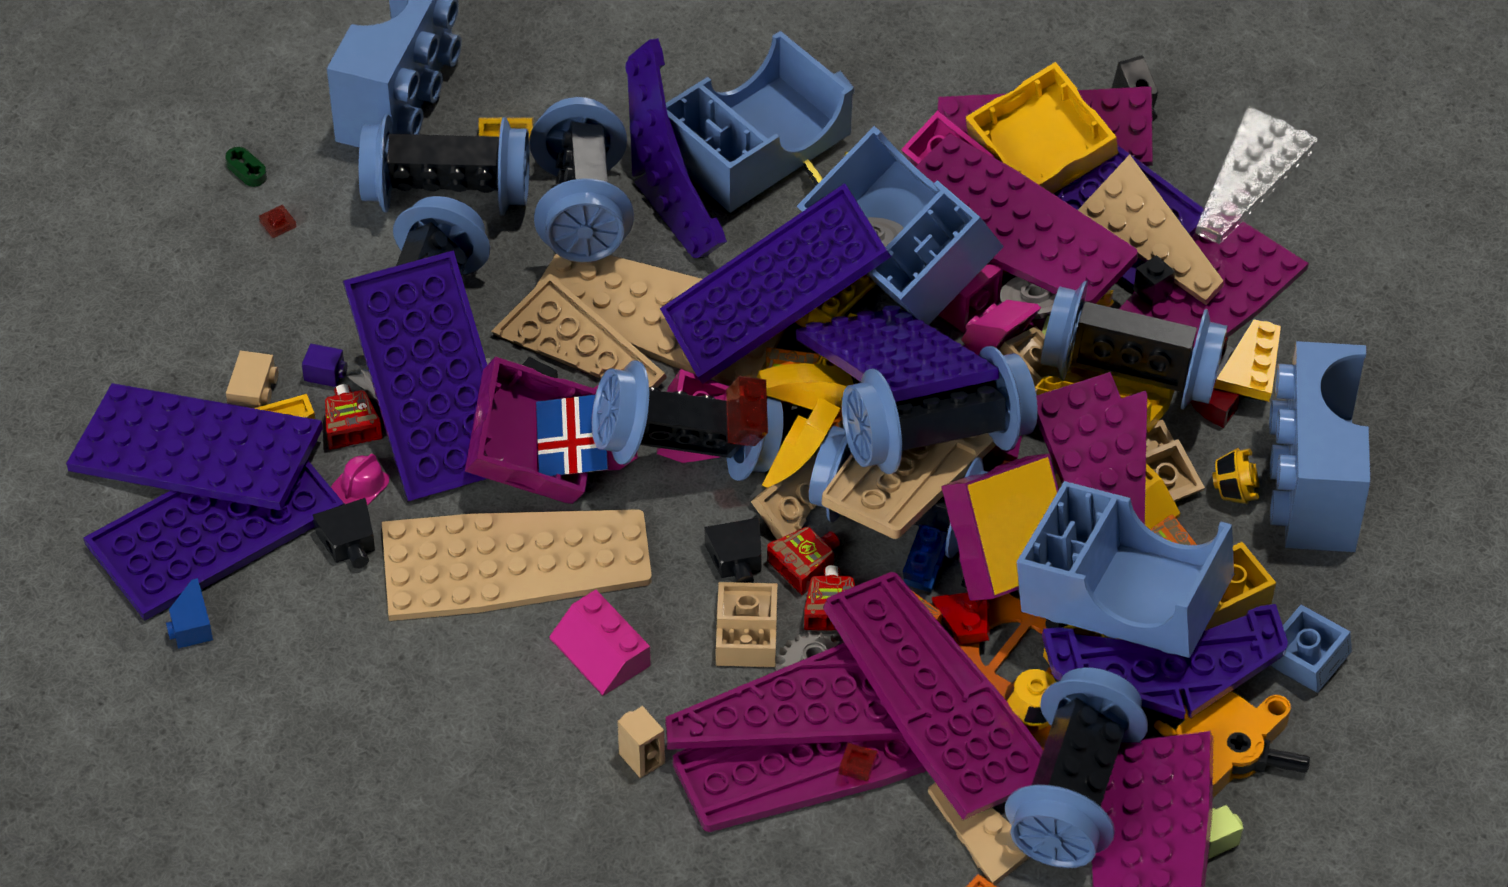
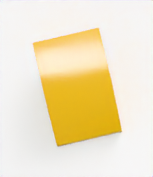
M800 363L780 365L760 370L757 375L765 395L811 410L814 409L819 398L842 407V397L845 388L848 385L854 384L851 375L841 368L821 364Z
M819 398L808 419L800 415L797 416L762 486L768 488L783 481L800 469L812 457L840 410L839 407Z

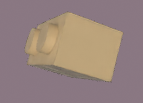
M240 350L226 391L227 404L249 408L270 404L272 396L270 387L272 383H277L279 374L278 367L274 365L273 355Z
M643 706L635 711H629L618 720L619 754L634 772L642 778L665 763L664 729Z

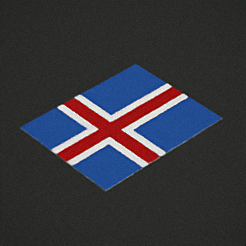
M595 395L536 402L539 473L555 476L556 474L566 475L608 470L607 450L598 449L592 435V412Z

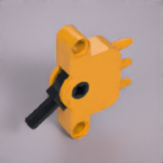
M1231 691L1192 718H1189L1186 705H1184L1186 712L1185 720L1176 730L1161 720H1157L1154 723V728L1164 737L1206 731L1211 732L1213 736V798L1234 778H1247L1256 772L1265 773L1266 766L1307 773L1309 769L1310 757L1269 748L1270 743L1285 730L1288 724L1291 705L1281 695H1271L1255 708L1238 694Z

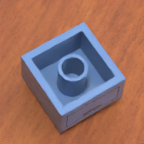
M1300 605L1283 625L1288 640L1286 653L1270 666L1318 693L1352 652L1351 632L1309 608Z

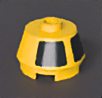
M1236 448L1215 461L1216 472H1212L1213 484L1215 489H1219L1221 498L1225 501L1248 504L1249 501L1259 499L1258 493H1254V488L1259 487L1256 463L1249 462L1248 456H1252L1250 448L1243 450Z
M1029 669L1022 672L1007 687L1004 699L1023 724L1039 726V729L1050 726V724L1042 714L1040 701L1044 691L1050 685L1056 683V680L1046 671Z

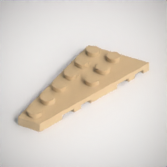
M1131 155L1116 168L1078 209V211L1135 247L1138 251V258L1143 262H1147L1156 255L1176 271L1174 283L1205 305L1224 286L1223 279Z
M550 273L491 331L497 337L600 379L608 369L624 370L627 364L633 360L644 364L648 375L649 387L657 388L667 378L661 369Z

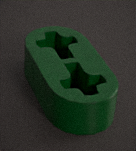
M233 147L226 152L225 158L228 169L246 185L257 187L266 182L267 173L265 165L247 149Z

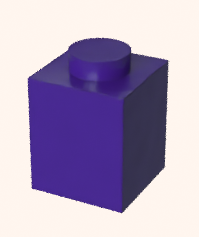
M310 343L302 362L304 381L336 387L339 379L345 378L348 364L344 362L343 350Z

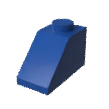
M198 578L192 579L170 607L171 621L166 622L169 639H176L178 649L213 640L210 621Z

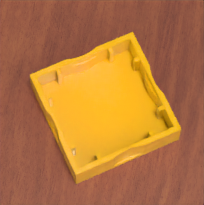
M1056 62L1023 81L1013 91L995 98L965 117L967 131L972 139L994 155L995 159L1014 168L1052 194L1118 154L1117 137L1098 113L1085 103L1076 86Z

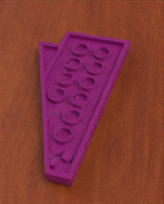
M1132 87L1078 90L1085 103L1098 113L1115 134L1117 145L1145 166H1153L1152 88ZM1005 94L938 97V111L969 135L965 117L995 98Z
M1108 372L1037 395V423L1061 484L1066 481L1131 498V504L1136 515L1145 525L1146 391L1121 398L1112 374Z
M845 643L665 717L667 749L904 739Z

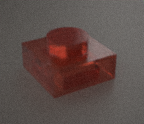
M283 204L259 215L260 223L272 238L297 227L296 221Z
M848 743L839 766V774L868 782L877 759V751Z

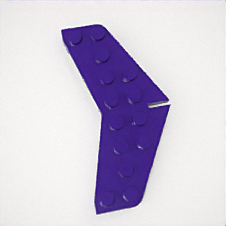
M658 38L649 39L628 57L625 65L628 77L632 177L641 176L634 183L682 243L686 251L693 258L706 257L725 244L727 240L718 219L710 218L689 179L667 113L660 68L665 65L663 51Z
M1276 604L1248 610L1246 616L1205 630L1190 658L1165 653L1159 649L1126 640L1075 634L1073 629L1047 628L1043 629L1042 639L1051 672L1057 680L1060 681L1065 673L1077 668L1106 670L1124 678L1136 688L1142 699V707L1184 719L1186 713L1181 696L1184 698L1189 718H1192L1282 658L1286 653L1288 645Z

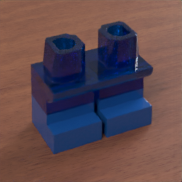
M919 525L903 569V579L906 585L932 593L940 573V567H942L946 556L947 532L926 525Z

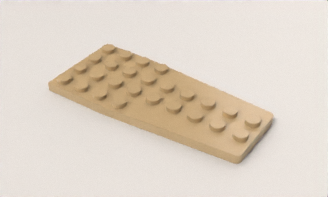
M558 254L554 256L538 284L549 273L552 274L642 354L695 374L660 308L701 281V278L612 255L593 262H575L562 258ZM787 328L721 371L711 380L737 389L748 378L758 380V372L766 367L767 347L776 348Z
M989 433L903 450L899 468L893 474L882 472L877 465L862 467L851 453L824 490L822 505L890 538L898 539L944 496L942 485L962 479L976 457L983 458L996 444Z
M641 510L481 513L382 522L389 621L480 613L585 596L595 589L599 593L647 586L652 582L644 513Z

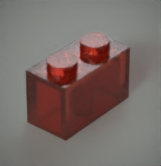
M739 376L726 389L728 443L756 446L768 434L766 380Z

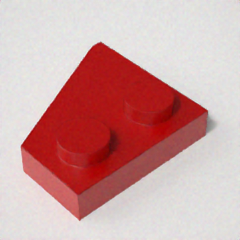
M968 593L932 597L933 606L941 612L944 623L948 629L953 631V635L959 644L989 641L990 599L970 601Z

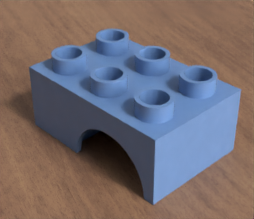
M389 0L391 20L376 25H350L327 67L335 142L359 147L362 126L380 125L385 114L390 115L393 134L419 135L423 122V111L420 108L424 101L436 102L442 87V73L440 71L443 65L453 67L460 55L461 37L452 34V27L458 13V0Z
M779 31L772 36L771 47L766 59L757 72L744 84L728 92H716L712 87L711 79L706 77L668 101L666 108L689 178L730 213L803 166V162L807 159L809 161L851 134L852 89L784 33Z
M875 126L797 205V208L803 212L845 183L867 218H884L899 223L904 229L886 246L892 257L866 275L908 313H911L918 320L924 321L927 325L941 313L1004 247L979 215L938 180L933 183Z
M1296 341L1292 364H1278L1275 395L1276 398L1286 399V401L1272 400L1270 405L1269 434L1276 435V443L1284 444L1272 445L1270 479L1277 480L1278 490L1272 491L1270 524L1285 526V548L1356 552L1370 486L1369 427L1352 423L1364 358H1366V345Z
M1064 481L1017 560L1021 612L1046 618L1055 623H1064L1101 633L1110 638H1119L1152 647L1165 653L1190 658L1234 576L1232 524L1220 522L1216 537L1205 544L1183 545L1174 543L1155 534L1142 523L1132 507L1131 498Z

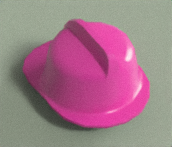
M374 454L356 456L348 461L343 473L336 479L331 488L345 504L365 498L368 506L387 487L390 475L382 471L381 465Z

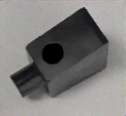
M1143 55L1118 62L1112 88L1151 87L1152 122L1155 121L1157 114L1154 107L1158 97V89Z
M365 498L313 514L315 532L336 563L350 559L354 568H362L368 564L369 558L366 553L375 551V544Z
M759 518L704 527L705 547L720 577L735 576L737 583H753L752 573L761 572L762 568Z

